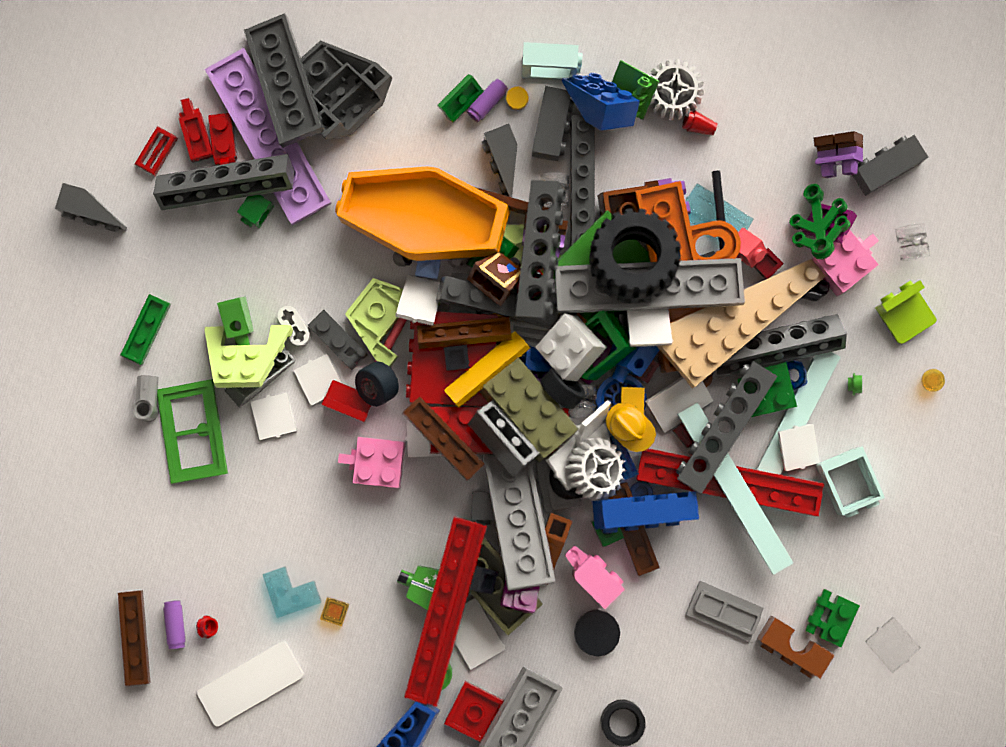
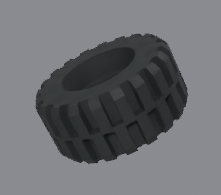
M625 209V213L622 215L619 211L612 214L611 220L606 218L601 223V228H597L591 243L589 264H591L590 271L592 277H596V284L599 288H606L605 293L611 297L612 294L617 295V300L621 302L624 301V298L630 299V303H637L638 299H643V302L651 300L653 295L655 297L663 294L664 289H668L672 284L680 264L681 245L680 241H676V231L674 229L669 230L670 223L666 219L660 221L658 214L654 212L651 215L645 214V209H639V212H633V209ZM626 240L643 241L654 250L657 256L656 264L652 269L643 273L625 271L613 259L614 247Z

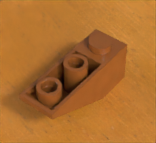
M550 512L545 524V532L554 571L573 521Z

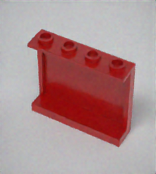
M436 312L434 324L498 318V315ZM410 320V329L414 330V339H409V352H413L412 362L408 361L407 375H411V384L406 385V398H410V403H413L420 396L427 404L456 405L444 390L469 369L447 371L444 347L419 349L417 326L428 324L414 323ZM497 342L466 344L470 368L493 350ZM478 391L462 406L484 407L488 402Z

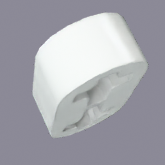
M282 307L278 312V320L281 325H291L293 333L289 337L290 341L297 346H305L309 343L311 334L303 319L294 307ZM286 311L289 313L294 312L292 319L295 324L291 325L288 320L283 321ZM297 327L300 332L306 333L303 336V341L294 339L297 336L294 328Z

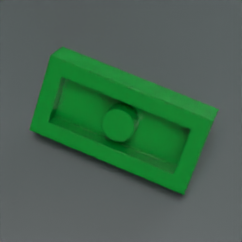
M468 74L437 106L448 120L454 123L484 90L475 78Z

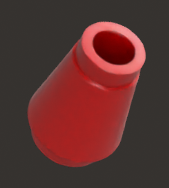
M694 110L688 114V117H684L682 128H685L687 132L713 136L717 129V122Z

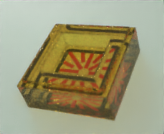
M327 597L320 620L343 626L350 604Z

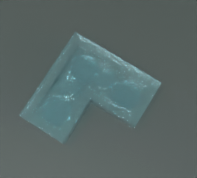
M286 566L262 574L277 618L322 602L315 580L293 588Z

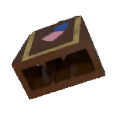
M497 252L476 262L467 280L499 306H502L520 280L521 263L516 257L508 259L502 253Z

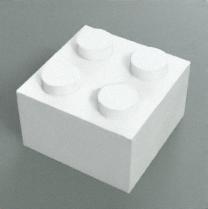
M564 313L535 348L564 380L578 381L602 354L606 346L578 316Z

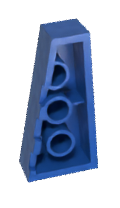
M696 491L592 501L595 529H603L604 533L618 532V527H624L625 531L639 530L638 525H645V529L658 528L659 523H666V526L680 525L679 521L699 519Z
M416 701L376 747H422L440 709L433 707V705Z

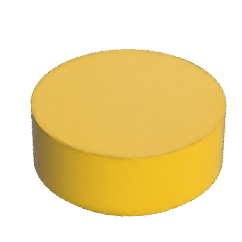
M515 86L507 92L506 102L511 109L521 110L528 104L529 96L524 88Z

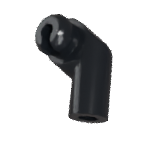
M821 280L801 298L818 301L829 292V282Z

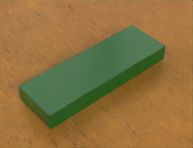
M148 295L120 356L143 365L171 306L170 303L153 295Z

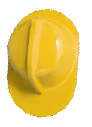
M624 402L614 405L608 411L606 417L607 428L625 448L630 451L641 452L651 447L656 437L655 427L637 407Z

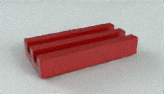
M157 126L134 164L156 177L178 138ZM160 134H163L161 140L155 147L146 165H144L143 162L149 154L150 150L152 149L153 145L157 141ZM170 138L169 141L167 142L166 146L164 147L163 151L161 152L160 156L158 157L157 161L155 162L154 166H153L152 169H151L152 164L154 163L155 159L157 158L158 154L160 153V151H161V149L163 148L164 144L166 143L167 139Z

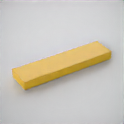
M514 331L512 333V340L502 341L444 391L458 407L462 406L480 391L487 382L530 349L529 345Z

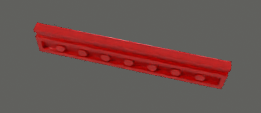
M649 448L642 451L637 481L691 492L694 491L677 480L679 474L676 471L682 461L688 462L689 456ZM697 459L693 463V468L697 472H703L706 464L703 460ZM736 466L759 505L819 517L824 483ZM713 476L702 494L726 498Z
M456 516L453 517L404 698L430 704L433 707L438 705L487 529L486 525Z

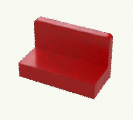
M335 380L331 382L322 402V405L363 422H365L371 407L364 402L355 388Z

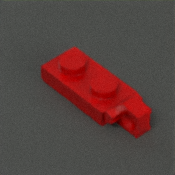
M189 98L180 100L184 112L179 113L180 118L178 119L191 162L213 157L202 113L199 108L194 109L193 103Z
M229 113L208 115L215 165L236 163L237 153L233 119Z

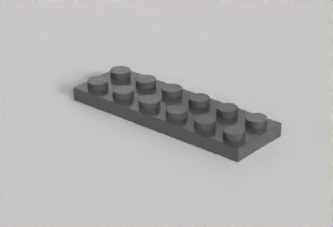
M281 14L244 29L281 147L284 148L324 132L286 14Z

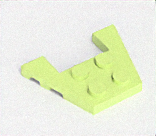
M373 278L345 315L375 360L391 367L398 356L384 346L381 341L399 319V317L395 316L403 289Z
M271 325L267 345L224 346L226 340L224 326L205 327L215 387H261L275 364L274 359L277 354L281 353L284 349V342L293 333L291 325Z

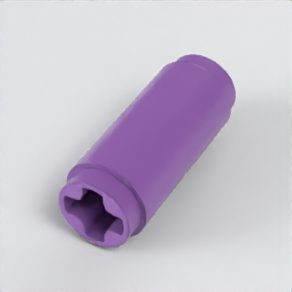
M499 79L492 81L469 107L468 115L476 122L482 120L506 94L507 86Z
M180 600L164 602L163 611L168 649L185 647L186 639Z

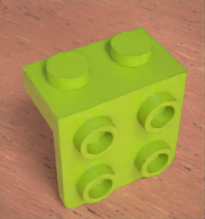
M911 280L899 287L901 290L895 295L892 292L881 298L880 301L882 303L875 307L899 344L907 342L937 321L919 292L925 288L921 280L912 283Z

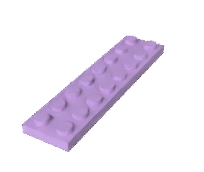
M242 48L206 68L205 71L254 159L288 154L294 168L293 189L273 193L291 225L293 226L332 204L298 143L296 142L284 148L279 144L256 68L246 50Z

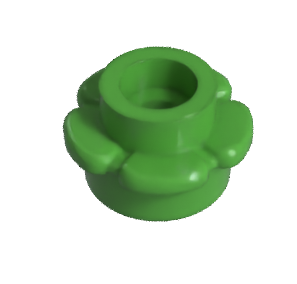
M853 373V377H848V391H853V395L855 393H862V375H855V373Z

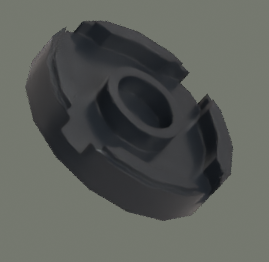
M598 609L588 611L581 615L576 622L574 630L575 640L580 649L588 655L596 657L607 655L619 643V624L606 611Z

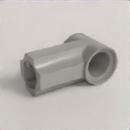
M137 376L136 399L132 412L136 418L142 421L151 422L158 416L157 392L159 377ZM145 405H149V413L146 416H142V408Z

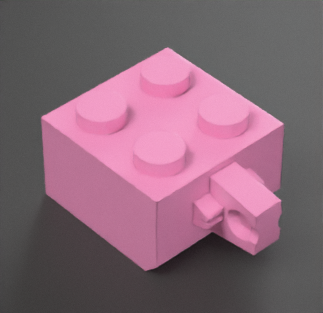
M849 230L847 235L843 236L842 244L833 242L834 251L828 258L819 260L814 257L812 259L826 276L823 280L829 282V288L836 296L843 294L879 265L871 256L872 252L869 249L879 241L874 234L862 241L860 237L857 239Z
M358 437L356 450L352 449L351 455L339 454L338 463L350 464L349 470H354L353 483L400 488L405 442Z
M575 545L565 554L574 567L572 576L604 609L625 590L621 586L624 581L615 572L611 571L608 573L604 569L607 564L598 555L591 556L589 553L585 554Z

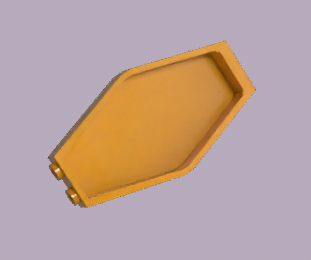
M430 166L349 172L347 180H344L342 183L341 191L343 194L341 201L338 200L335 208V213L341 223L400 255L415 261L484 257L500 252L510 214L507 204L438 168Z

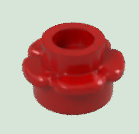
M206 615L197 621V633L201 638L205 637L208 639L217 633L218 623L214 618Z

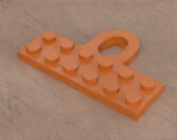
M681 181L635 191L638 209H645V214L651 215L652 212L658 214L660 221L666 219L670 223L669 230L674 229L676 231V241H680L681 245L680 261L735 259L738 256L741 248V239L738 231L731 224L725 221H711L690 226ZM703 235L720 237L724 241V247L716 251L711 257L700 256L695 249L697 239ZM646 243L650 262H656L657 256L654 250ZM705 307L668 309L670 323Z

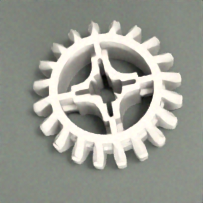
M668 59L665 66L660 62L657 65L658 69L652 68L650 71L652 74L650 76L657 80L672 74L671 81L658 84L649 105H655L654 113H657L658 110L662 111L660 114L661 118H664L665 114H669V120H673L674 114H676L678 120H681L683 113L688 117L691 110H697V104L702 103L703 99L700 96H703L705 90L701 89L704 81H697L701 77V73L693 74L696 68L692 66L688 69L687 61L683 65H679L680 61L676 59L674 65H672ZM680 76L685 78L689 85L681 82ZM674 81H675V86H674V87H675L677 93L675 94V96H674V98H673L674 93H673V89H671V87L673 86V83H674ZM657 92L667 97L668 104L659 97ZM686 95L691 96L690 100L686 103L676 105L678 98L686 97Z
M589 438L584 440V442H579L577 448L571 450L573 456L567 458L571 465H567L565 468L571 472L567 478H572L573 482L570 486L577 487L576 493L582 494L583 498L591 499L592 501L605 500L609 496L616 494L615 490L621 488L619 482L625 480L621 475L627 471L622 468V464L625 461L620 460L619 457L622 452L616 451L617 445H610V440ZM594 451L598 452L603 457V459H600L598 455H595ZM589 479H592L594 483L598 484L599 487H596L593 484H591Z

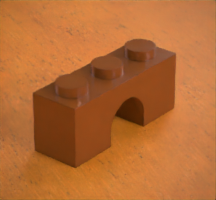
M770 616L757 637L762 642L760 647L771 654L774 650L782 655L780 659L790 666L794 663L802 667L799 672L810 679L813 676L821 679L835 655L811 640L803 650L793 651L790 646V638L795 630L779 619Z

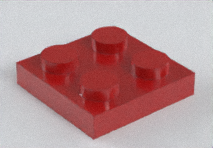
M465 681L444 724L481 742L504 700Z

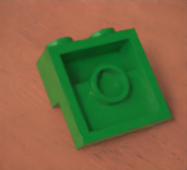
M787 362L764 367L775 374L777 378L751 417L797 407ZM746 382L744 384V391L748 394L755 393V385L751 382Z

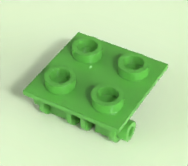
M620 60L612 82L619 89L632 93L633 97L640 100L636 117L643 120L660 81Z

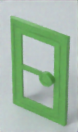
M213 379L158 389L157 399L171 484L228 474ZM202 394L207 423H200L196 429L176 432L171 400ZM195 433L204 437L209 435L213 464L182 469L177 437Z

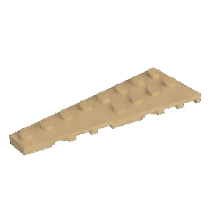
M812 259L744 289V306L705 307L670 323L673 339L672 345H659L657 347L693 389L826 276Z

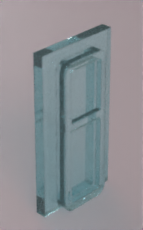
M697 183L690 195L686 197L691 210L690 215H688L689 221L695 225L716 221L714 193ZM724 200L726 222L731 224L738 232L742 227L748 230L754 219Z

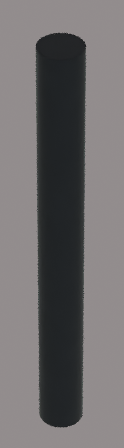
M712 171L716 221L726 222L721 171ZM718 237L719 250L724 247V241Z

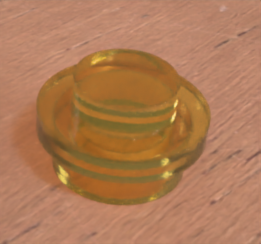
M930 369L924 372L921 382L926 390L935 392L942 389L945 384V377L941 371Z

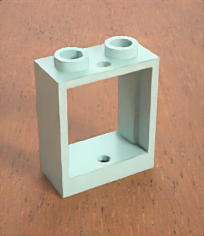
M524 42L522 78L562 80V78L572 77L576 73L580 74L582 53H578L579 45Z
M863 446L853 448L816 464L837 515H845L846 518L859 513L858 509L864 506L867 509L880 504L878 500L885 498ZM857 460L871 495L843 506L828 471Z

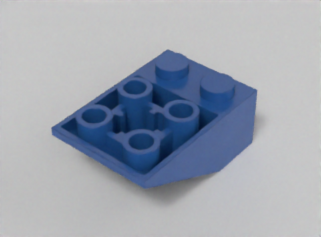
M589 73L586 76L572 75V77L562 78L563 85L587 123L600 131L634 126L640 100L633 97L632 93L619 89L615 83L602 79V76L597 73Z

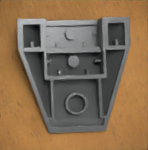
M321 40L301 57L324 128V132L320 134L325 139L351 135L384 104L393 78L378 63Z

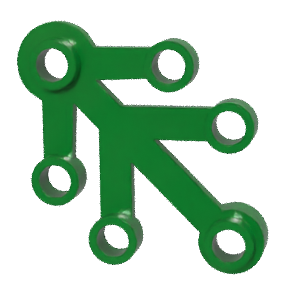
M811 184L805 188L803 195L811 203L814 223L803 219L799 214L793 215L789 223L795 230L802 228L816 234V239L813 240L807 238L803 232H797L793 235L792 242L798 248L805 246L812 249V255L816 259L823 260L833 253V242L840 232H845L850 228L851 223L846 216L838 217L834 222L835 226L826 236L825 231L837 214H842L847 210L848 205L842 198L835 199L832 202V207L823 218L821 201L824 198V192L818 184Z

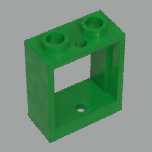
M599 311L585 323L594 334L604 327L617 350L596 367L591 365L581 376L583 379L596 381L636 349V346L630 347L629 335L613 311Z

